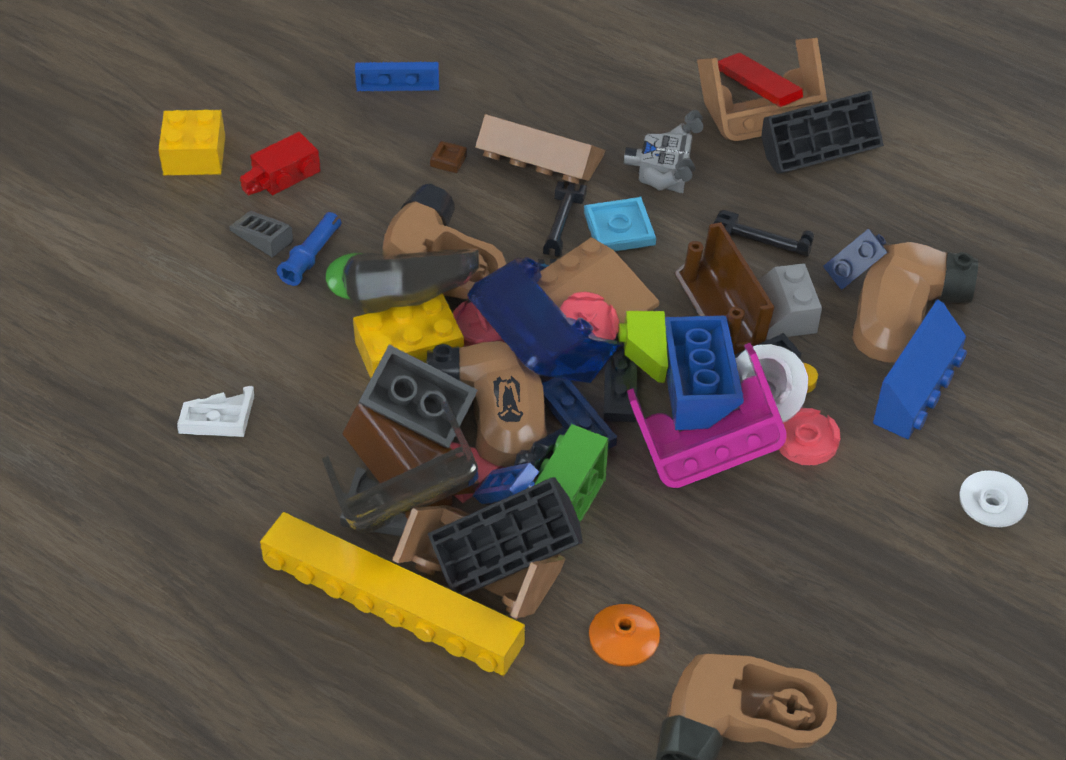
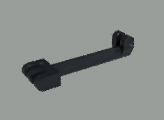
M558 181L554 199L561 200L550 234L543 246L544 255H550L551 249H555V256H562L563 241L561 236L573 202L583 204L587 185L581 184L579 191L575 190L576 183L570 182L568 188L564 189L565 182Z
M720 210L713 223L721 222L730 237L732 234L807 257L811 252L814 234L808 230L802 233L799 241L739 224V214L727 210Z

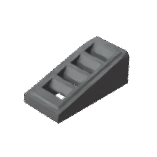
M251 210L229 226L231 232L272 258L293 242L291 226Z

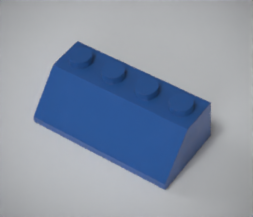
M936 300L882 382L873 424L906 439L910 438L915 429L921 430L928 416L927 409L935 408L941 395L939 390L941 387H948L954 375V366L960 368L967 354V350L963 349L966 335L943 302Z
M665 317L668 356L666 379L675 430L709 429L744 402L727 317Z

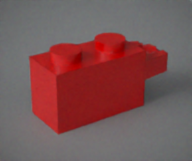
M297 132L250 155L252 169L240 176L242 190L248 196L263 190H267L271 195H274L321 171L318 149L300 132Z

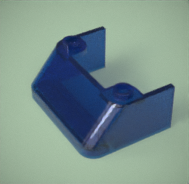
M528 257L524 259L516 258L474 283L467 293L470 301L522 363L539 375L591 383L619 347V343L615 340L597 337L592 332L594 330L593 326L585 319L578 318L576 320L567 317L539 286L538 281L542 277L540 271L548 267L549 265L535 262Z

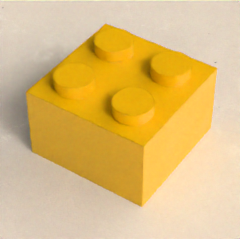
M221 110L164 111L158 149L163 175L221 174L225 143V130Z

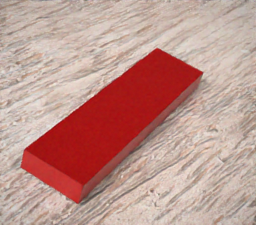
M740 52L718 61L720 72L779 107L803 98V89Z

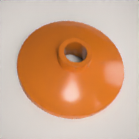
M616 604L601 610L594 617L589 628V640L594 652L604 661L617 666H634L645 662L655 653L659 645L660 631L656 620L646 610L635 605ZM620 627H627V628H630V629H629V630H622V629H620Z

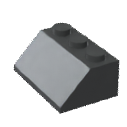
M389 344L359 404L448 449L478 390Z

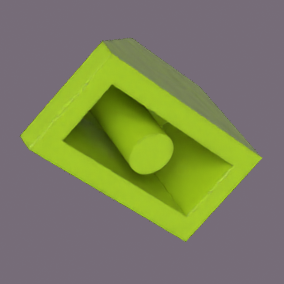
M626 311L624 323H619L618 332L619 342H624L625 355L658 383H664L668 369L665 311Z

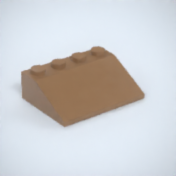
M592 237L503 296L505 324L572 368L592 353L589 354L575 350L559 335L556 325L557 312L569 296L579 292H590L600 295L604 298V302L609 306L611 304L616 310L619 323H624L626 311H652L659 306V300L613 249Z

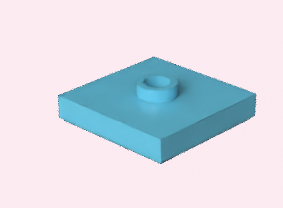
M641 197L584 205V215L592 238L614 251L656 245V236Z

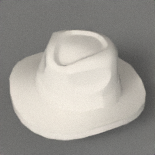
M772 344L756 345L753 348L757 353L783 422H786L799 412L805 402L808 391V375L805 366L796 354L783 347ZM745 350L736 358L740 382L755 375Z

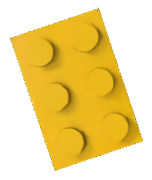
M443 293L426 302L418 300L415 301L416 304L411 305L412 303H404L353 317L355 343L370 378H372L389 344L426 364L427 350H433L437 345L446 344L451 347H464V337Z

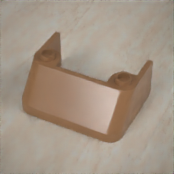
M818 38L796 40L800 68L787 71L783 78L803 89V98L783 107H779L765 98L733 104L730 90L726 86L721 85L717 58L697 60L705 106L725 139L741 141L760 137L764 117L827 102Z
M448 505L412 508L392 560L397 563L413 561L416 563V569L430 575H434L435 571H442L428 533L470 515V513ZM557 554L546 560L531 562L529 567L482 588L503 597L502 602L507 605L506 611L511 613L510 616L516 619L520 617L525 618L536 612L560 574L565 558Z

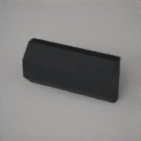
M871 91L764 117L761 137L766 158L777 174L884 146Z
M551 477L428 533L450 590L463 596L529 567L531 562L546 560L583 543L580 522L572 502L555 477Z

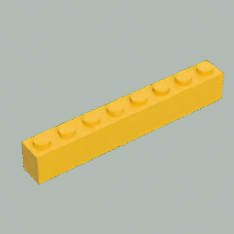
M285 512L280 515L260 541L263 560L272 569L283 570L293 575L303 584H312L321 588L332 598L344 599L364 613L371 612L383 618L393 627H402L414 633L416 637L424 642L431 641L444 647L453 656H462L475 662L481 669L487 672L494 671L504 676L525 644V624Z

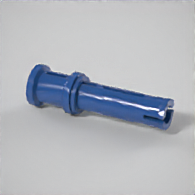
M332 212L326 213L302 245L294 246L290 251V257L287 261L279 264L276 271L284 283L292 286L298 285L302 281L303 273L314 266L317 253L341 226L340 218L332 224L337 217L336 214Z

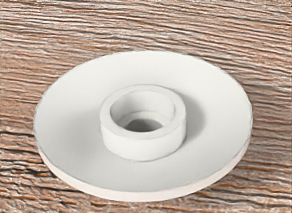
M980 471L970 475L963 482L959 493L960 503L965 512L975 521L991 527H1007L1017 523L1024 517L1028 508V497L1022 485L1011 476L997 471Z

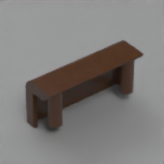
M721 222L710 224L704 253L702 243L698 241L690 242L688 244L685 264L675 271L674 274L699 316L727 317L735 355L746 350L745 344L751 343L753 347L766 341L774 305Z
M358 404L354 409L342 433L407 520L412 508L441 505L452 506L453 499L451 495L474 493L479 485L478 480L451 447L447 449L361 404Z

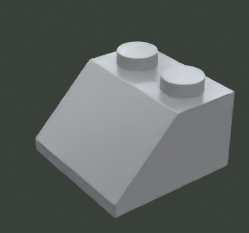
M805 263L774 267L758 280L774 305L766 340L782 333L787 337L818 332L822 306Z

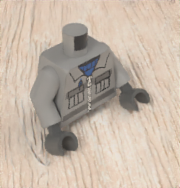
M692 110L686 114L684 119L687 123L686 125L682 123L670 132L662 134H647L643 149L626 147L624 164L640 166L639 181L641 183L651 185L660 191L668 189L679 193L684 192L685 182L691 180L692 172L696 169L690 159L692 142L690 131L699 133L703 129V117L698 110Z

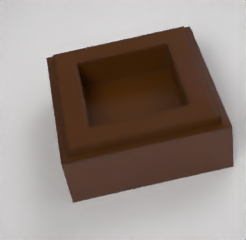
M440 141L430 159V167L458 173L467 157V147Z

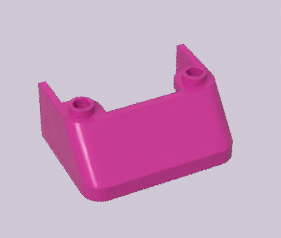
M751 343L745 344L744 347L755 375L740 382L744 402L739 406V409L732 411L709 429L682 430L679 432L675 430L673 419L664 413H656L645 418L634 389L627 390L631 407L659 477L668 487L679 488L776 451L784 445L787 437L786 429L757 353Z

